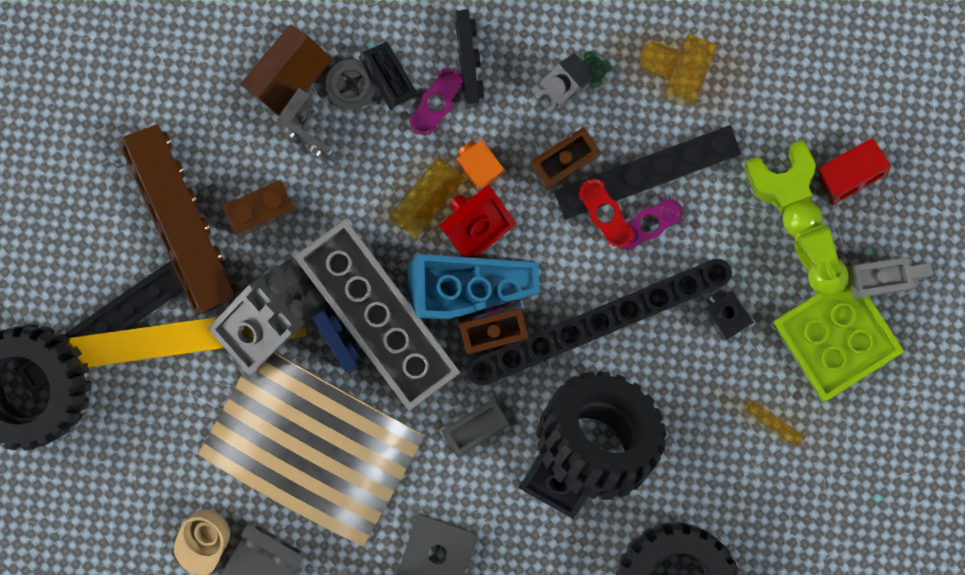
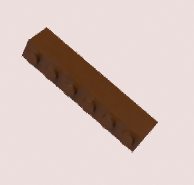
M159 124L122 137L119 146L195 317L230 303L235 298V283L229 274L225 275L221 266L223 263L222 254L217 246H212L208 237L211 234L209 225L204 217L200 218L196 210V206H198L196 196L191 188L187 189L183 181L185 177L184 169L180 161L174 160L171 154L172 143L166 131L162 132Z

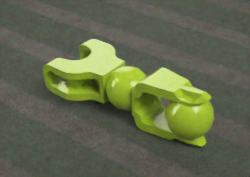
M798 140L790 144L788 156L792 168L786 173L776 174L769 171L759 157L746 160L745 172L753 193L760 200L776 206L780 215H783L784 228L795 238L793 242L795 245L794 249L797 257L808 272L810 286L816 293L828 298H832L842 292L848 284L849 274L847 267L838 259L831 231L828 226L823 224L821 210L811 201L812 193L809 187L814 176L816 164L805 142Z

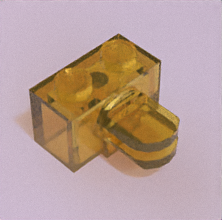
M689 33L684 39L680 50L657 41H651L644 46L640 53V66L644 70L668 80L661 98L691 109L695 104L718 45Z

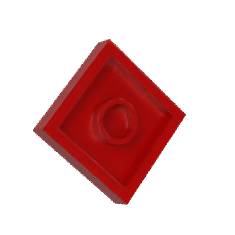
M486 185L470 200L464 195L454 197L450 202V208L454 213L438 226L462 257L477 258L513 228L516 222L494 190L489 185Z

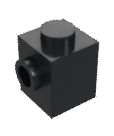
M722 290L718 291L706 299L709 305L702 309L723 341L730 339L754 323L733 291L726 294Z

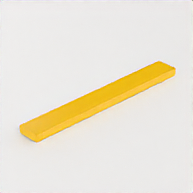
M218 317L69 338L70 342L67 344L70 348L78 347L82 353L78 359L81 364L87 362L88 367L224 348L208 329ZM245 326L246 334L254 339L253 331L248 326ZM306 326L289 339L308 336Z

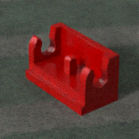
M872 137L820 166L817 169L820 175L818 180L830 198L831 203L835 205L887 176L891 165Z

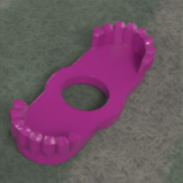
M447 67L438 72V77L432 87L423 94L419 108L414 115L410 116V126L418 135H430L435 131L442 117L450 112L452 101L462 88L463 83L462 75L459 74L458 70L455 71V68ZM439 94L444 97L446 104L441 111L434 112L429 109L427 101L431 95Z
M669 198L664 199L652 208L641 210L634 219L627 222V225L632 227L633 236L630 243L625 247H621V249L626 251L634 250L636 246L646 240L659 237L665 229L673 224H678L683 215V208L680 203ZM646 215H653L658 220V228L653 233H647L641 228V219Z

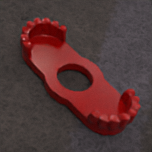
M589 179L583 182L582 186H580L579 198L588 209L591 222L600 228L607 239V243L611 244L612 247L620 248L628 245L633 236L632 227L627 225L621 215L618 203L610 198L604 188V183L596 179ZM602 204H608L614 210L613 219L607 223L599 221L596 216V210Z

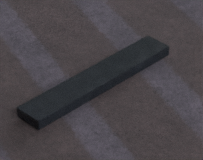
M171 261L64 335L72 338L128 330L184 291ZM29 359L15 368L32 394L37 393L49 384L44 371Z

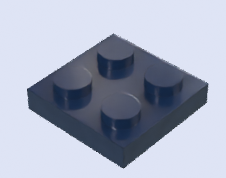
M325 311L312 317L345 372L352 373L360 368L358 360L362 356L353 342L349 341L346 343L341 333L346 330L338 317L334 314L329 315Z

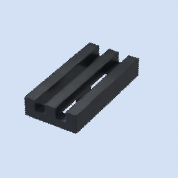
M387 41L361 53L359 59L390 110L395 109L398 105L405 104L409 100L415 99L419 95ZM380 52L382 53L390 68H387L386 64L384 63L383 59L379 54ZM395 77H396V79L398 80L399 84L401 85L402 89L404 90V92H405L404 95H403L402 91L400 90L399 86L397 85V83H396V81H395Z

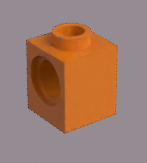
M482 139L476 144L471 140L458 150L460 156L456 158V161L478 191L504 174V168Z

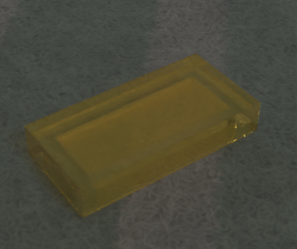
M747 400L742 406L741 410L791 446L798 447L803 440L802 434L754 400Z

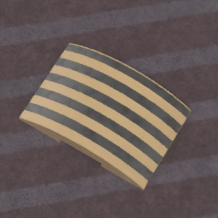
M275 352L252 375L249 376L244 371L198 455L288 509L364 547L425 435Z

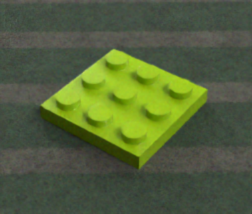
M849 279L845 289L836 296L828 298L817 293L771 322L822 403L830 400L904 353L901 345L870 297L853 299Z

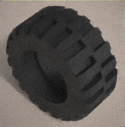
M26 324L0 331V444L5 443V449L15 451L22 447L26 451L33 450L39 446L43 447L71 431L70 428L78 424L83 417L81 411L87 409L90 399L85 397V393L91 390V381L85 380L84 374L89 372L87 362L81 364L78 357L82 353L78 347L70 348L67 345L70 339L64 334L56 336L52 328L46 326L38 328L36 324ZM23 357L33 361L44 371L50 385L49 402L46 409L38 415L28 416L18 412L7 402L3 394L2 374L8 362L15 358Z
M589 371L581 373L579 377L573 376L569 378L555 392L540 417V423L537 426L536 435L540 439L537 443L538 450L541 455L545 454L543 462L548 470L552 469L555 472L553 477L560 483L564 481L568 484V489L577 494L578 491L585 493L584 497L596 499L598 495L601 496L602 500H613L616 495L622 498L629 495L632 490L640 487L661 460V455L666 447L664 439L667 435L666 426L664 423H660L663 416L660 409H655L653 406L655 401L649 393L645 395L641 391L642 387L637 383L631 384L626 381V377L619 374L615 377L610 376V372L598 371L594 375V372ZM578 419H596L610 426L621 439L624 452H608L593 445L583 434Z
M677 522V524H659V527L653 529L648 528L642 532L639 538H634L628 544L629 548L625 554L622 553L620 557V565L616 575H649L656 563L671 555L691 557L701 565L706 575H737L739 569L736 561L730 555L731 552L718 538L697 526Z

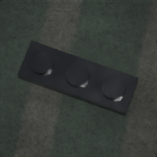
M469 9L456 10L454 18L465 109L478 108L479 99H484L483 81L477 80L476 68L481 67L479 49H473L472 37H477L475 18H469Z

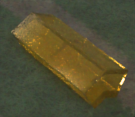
M438 156L388 217L416 239L466 178Z

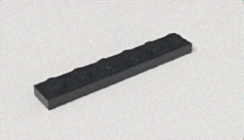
M731 125L556 189L554 194L565 221L589 212L583 201L579 198L580 186L589 179L603 182L610 198L619 201L740 156L741 151ZM602 204L598 208L606 206L608 204Z

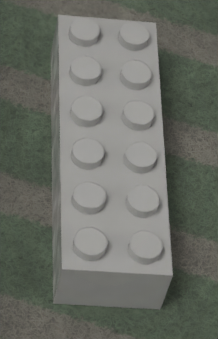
M346 219L294 256L408 411H411L460 374L458 368L422 320L417 318L413 308Z

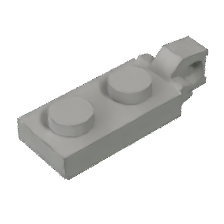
M908 257L853 265L847 268L853 299L909 291L918 287L917 281L933 276L931 263L913 266L912 259H908Z

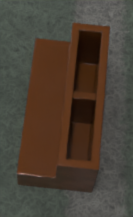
M289 24L240 85L279 116L298 88L306 92L332 58L308 35Z

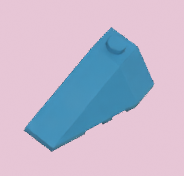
M418 254L407 265L408 297L417 318L452 319L539 294V264L537 262Z

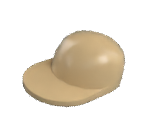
M209 509L194 512L186 519L180 528L174 544L175 557L185 570L195 575H207L217 567L230 539L231 530L226 519L218 512Z

